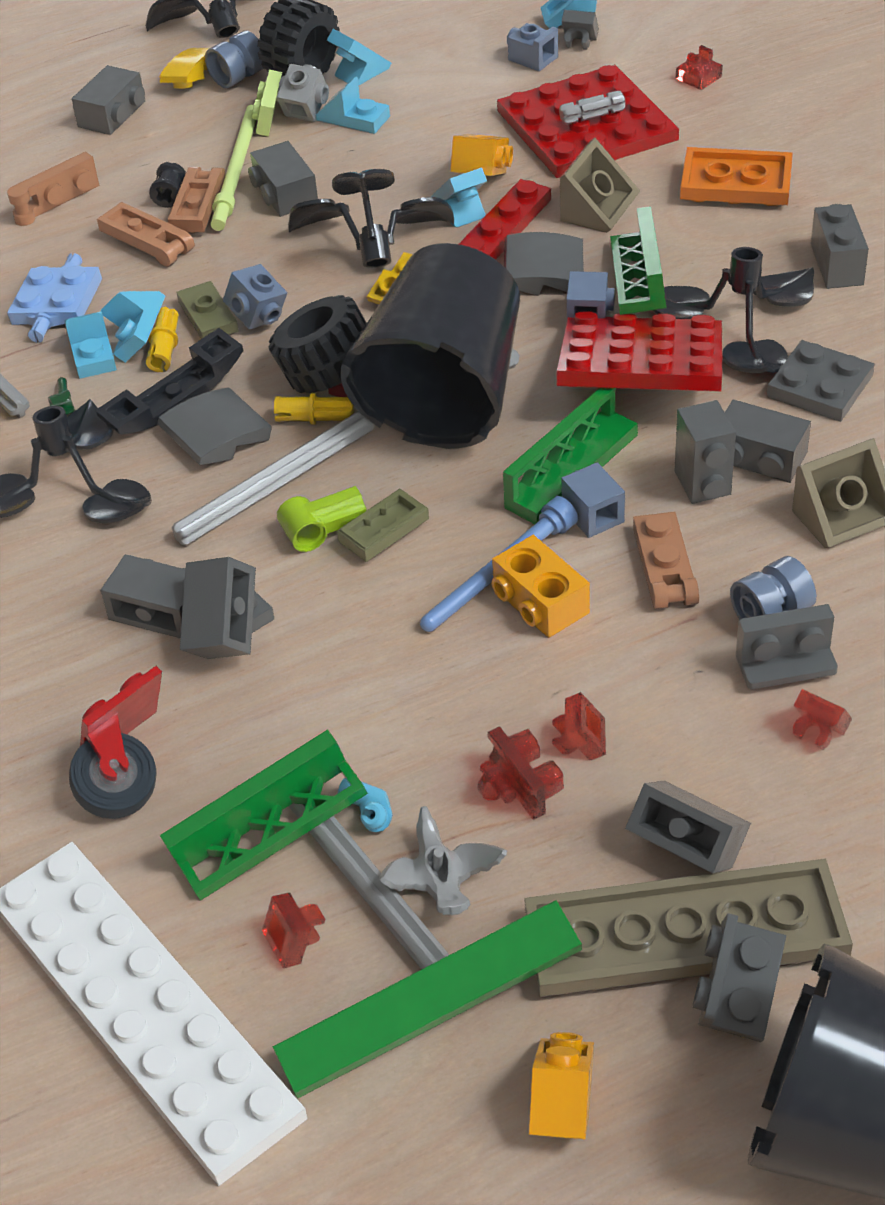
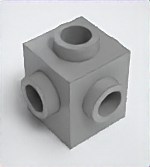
M290 64L286 75L280 79L277 100L285 116L315 122L316 114L320 111L322 104L327 102L329 87L320 69L312 65L300 66Z

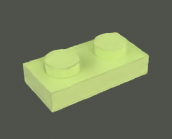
M269 69L266 82L260 81L252 113V119L258 120L256 134L269 136L282 72Z

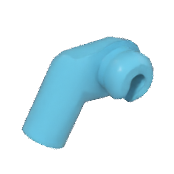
M345 778L340 783L338 793L350 786ZM362 782L368 794L353 804L359 806L361 812L360 819L366 829L371 832L383 831L389 826L393 817L388 795L383 789Z

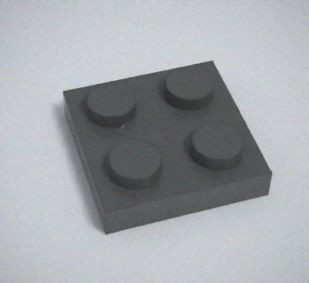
M801 340L768 384L767 397L841 422L873 377L875 363L823 347L816 343Z

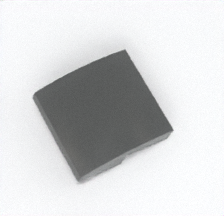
M524 232L507 235L504 241V267L510 272L520 291L539 296L543 285H547L568 292L570 271L584 272L583 239L550 232Z
M229 387L192 397L159 416L157 423L199 465L233 460L236 446L269 441L272 426Z

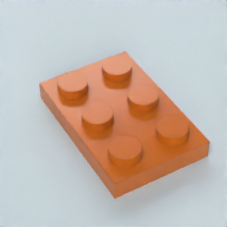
M687 147L680 199L692 200L694 202L719 201L730 204L788 205L793 152Z

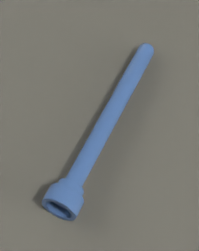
M561 496L554 497L542 507L539 521L502 552L533 534L542 541L549 534L565 533L578 521L575 508L567 499ZM492 560L426 613L420 620L421 628L426 632L435 630L487 587L493 579Z

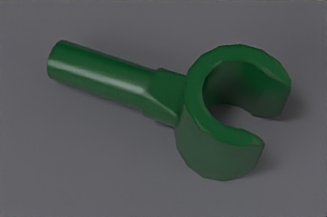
M60 377L57 380L58 393L49 396L48 401L50 406L64 408L66 415L73 413L75 408L71 401L70 391L67 389V380L64 377Z

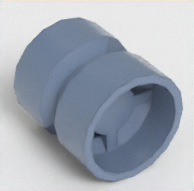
M248 30L230 37L229 42H221L209 48L205 53V62L211 77L223 88H229L241 82L245 77H250L264 69L261 65L262 60H259L258 38Z
M784 556L764 566L761 572H753L734 582L730 588L732 606L739 619L813 607L817 597L811 575L800 561L791 556Z

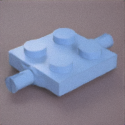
M70 253L62 267L49 268L47 266L31 268L7 312L11 324L32 325L31 330L28 332V337L33 342H37V340L42 342L49 328L65 324L64 320L85 315L102 280L99 267L80 266L83 262L82 258L76 253L73 255Z

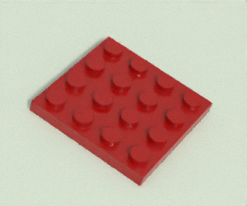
M615 64L605 65L598 70L584 74H575L561 81L545 83L540 87L524 92H514L510 96L497 99L498 113L556 178L561 177L593 138L599 141L614 160L679 140V128ZM621 91L625 97V109L623 111L611 113L609 110L607 115L584 121L578 118V122L565 125L560 119L559 107L562 104L573 102L574 105H577L576 102L578 100L602 94L604 97H607V93Z
M578 312L574 318L568 317L557 367L556 386L721 392L722 320H715L714 317L709 315H696L691 319H676L675 316L670 314H656L652 318H637L632 313L623 315L617 313L613 317L598 318V315L594 312Z

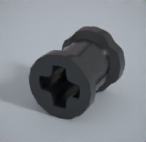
M164 162L157 168V177L150 186L149 194L152 201L158 206L164 208L173 207L186 174L182 166L177 163Z

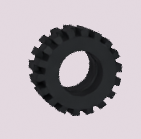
M278 0V3L274 2L270 7L269 13L267 12L263 18L264 22L259 30L260 38L258 39L257 47H259L258 57L259 60H262V67L267 72H269V69L282 72L281 78L286 75L290 64L300 66L312 65L320 69L322 74L324 72L327 73L331 62L334 61L335 52L338 48L327 41L332 29L340 32V28L337 26L338 18L334 15L333 9L313 0Z
M344 295L325 297L301 307L286 318L270 337L268 347L293 390L295 389L299 393L306 392L307 394L321 392L342 383L341 367L345 356L367 322L356 302L351 297H345Z

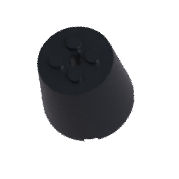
M439 243L416 251L405 264L343 361L341 367L342 385L347 397L355 408L377 427L380 428L384 423L404 433L402 440L410 443L444 449H459L476 445L487 439L488 433L495 426L497 427L501 417L520 305L519 288L510 272L491 256L464 245Z
M823 944L814 959L811 969L818 972L817 976L819 978L816 986L813 987L804 983L781 1044L761 1107L771 1110V1115L766 1129L758 1126L755 1128L748 1154V1165L778 1174L885 1199V975L841 950Z

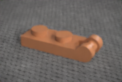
M85 151L10 187L7 190L9 202L15 207L13 210L15 223L19 226L30 225L35 221V217L100 186L93 156Z
M188 167L169 214L168 223L188 233L204 232L212 213L215 196L222 188L225 169L212 167L211 171L201 170V167Z
M120 202L97 218L99 231L156 257L158 262L165 267L177 261V255L180 253L186 254L195 246L192 236L185 230L123 202Z
M676 512L633 516V531L653 608H668L669 603L683 601L684 605L698 604V583L693 576Z

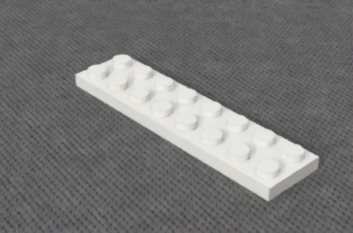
M70 842L0 888V917L218 1186L308 1119L305 1107L73 842Z

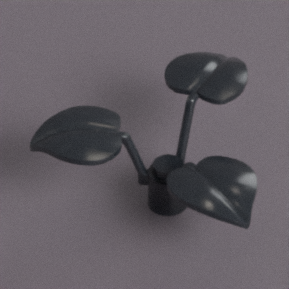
M158 0L150 7L145 26L148 32L161 23L185 17L198 9L205 17L206 23H212L217 37H229L240 30L236 18L238 16L236 0H230V3L227 0H214L209 4L210 9L208 12L198 0Z
M368 169L360 173H341L332 179V188L340 195L362 193L367 226L362 228V234H359L350 216L349 206L341 202L335 203L332 199L309 200L294 205L290 209L288 229L289 233L309 224L343 216L356 241L357 250H361L363 266L376 268L386 266L392 262L390 245L394 244L393 234L396 224L445 221L454 224V214L451 206L441 198L424 197L403 202L400 205V209L391 211L388 230L385 231L383 225L374 224L368 191L385 189L394 184V173L387 169Z
M739 247L731 252L730 269H722V277L711 297L703 289L697 287L666 286L664 287L666 308L652 311L656 314H670L675 316L676 319H691L693 316L703 315L704 310H710L714 307L728 281L732 286V291L746 295V342L736 341L727 344L723 348V361L729 367L742 372L762 373L767 371L777 373L788 359L785 348L775 340L764 339L754 341L753 294L757 295L760 299L767 298L768 302L776 306L794 307L807 304L812 300L814 294V268L761 277L762 252L752 247Z
M91 399L68 417L64 408L60 406H48L35 412L32 420L38 437L31 440L33 454L29 479L21 474L14 473L0 475V518L17 514L35 501L36 497L31 489L38 482L40 453L42 449L50 456H60L68 451L70 452L90 491L95 494L86 499L82 506L84 515L93 522L113 523L124 520L142 511L144 507L149 506L152 499L149 491L142 484L133 480L116 479L106 484L103 489L95 484L77 449L88 450L103 444L113 435L114 429L97 416L95 410L98 408Z

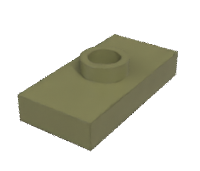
M211 281L177 291L178 302L201 339L217 328L222 329L228 335L239 331L237 320L223 302L222 297Z
M399 488L337 530L338 541L365 562H368L429 519V510L422 503Z

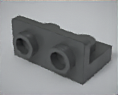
M829 604L739 619L736 659L749 689L832 676L837 673L838 665L830 649L835 617Z
M727 913L721 922V926L713 924L711 926L705 948V956L713 958L709 978L702 976L699 978L693 1008L701 1010L698 1023L700 1026L762 1042L765 1039L787 935L737 922V915Z

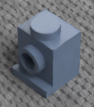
M526 23L521 28L513 27L507 35L508 60L536 71H541L558 58V28L551 27L545 30L536 24Z

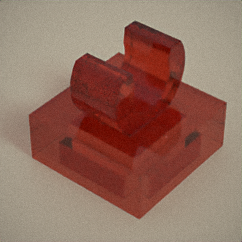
M701 45L699 46V54L688 53L687 61L676 67V79L699 90H703L722 77L723 65L712 60V49Z
M804 689L800 691L793 705L801 714V717L793 725V734L797 738L802 739L809 727H819L820 734L816 739L815 745L822 750L827 748L831 742V730L844 736L852 721L845 708Z
M581 692L565 698V714L559 715L552 720V725L562 736L552 739V744L562 754H570L579 749L589 761L606 755L605 717Z
M290 892L271 897L262 932L282 968L302 963L306 947L318 942L320 939L314 926L324 924L326 920L317 904H308L299 908Z

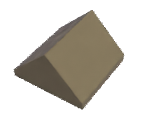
M596 138L589 141L560 178V221L607 233L614 227L640 190Z
M874 438L797 466L792 511L824 548L832 547L885 526V468Z

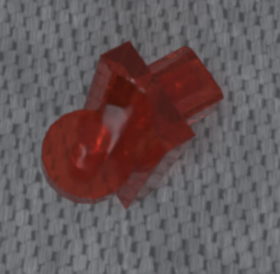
M500 726L488 731V739L494 746L489 756V761H485L480 766V771L483 775L478 781L477 789L479 793L488 801L501 798L506 804L511 803L517 798L533 820L545 815V800L564 789V775L554 760H549L535 768L530 766V762L540 758V746L529 729L507 736Z

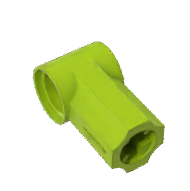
M356 486L311 502L306 497H292L280 505L277 511V520L294 548L301 552H308L324 543L328 533L339 530L363 514L367 509L360 491Z

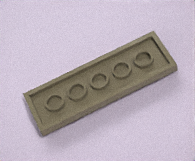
M826 858L524 898L526 915L557 900L582 943L581 951L536 974L540 997L709 975L713 958L705 956L709 932L712 924L721 926V922L727 913L737 915V922L787 935L780 965L814 961L823 944L835 947L850 956L853 946Z

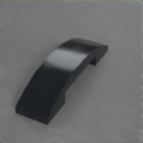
M217 328L189 347L192 357L190 361L138 396H135L126 389L96 409V414L119 434L135 433L158 425V417L169 409L192 397L210 392L236 363L244 351L243 346L222 329Z

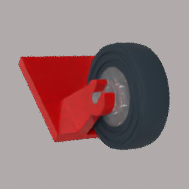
M157 665L144 675L141 672L132 675L123 683L118 694L107 702L104 699L95 702L86 710L82 717L80 747L74 754L70 764L69 784L76 801L93 815L108 819L129 816L140 810L150 799L154 791L157 776L154 758L141 741L128 735V733L157 712L162 671Z

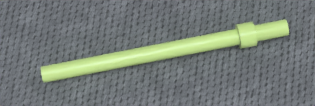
M249 105L246 108L221 191L215 196L212 205L214 214L211 220V227L216 231L224 229L227 217L233 213L235 190L257 121L252 119L254 105Z

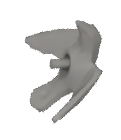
M426 806L420 808L416 824L419 842L418 858L409 859L402 857L391 862L382 871L379 880L390 889H397L398 891L413 888L415 890L427 891L435 899L438 912L443 915H456L467 910L471 905L469 899L460 892V884L471 875L477 874L480 871H490L493 866L500 864L501 860L507 855V850L485 843L460 844L450 851L444 846L437 824L432 818L430 811Z

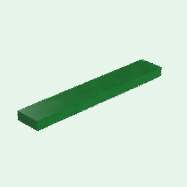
M555 900L272 1047L298 1099L582 950V943L559 903Z

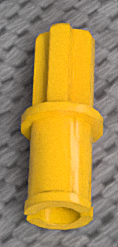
M166 306L160 308L155 327L152 328L148 338L150 347L146 357V365L155 372H163V366L166 371L170 368L172 350L178 344V336L175 331L179 314L176 309H169Z
M311 393L310 397L276 396L274 399V414L277 415L274 418L276 422L310 421L311 425H316V421H343L354 414V405L348 397H317L316 393Z

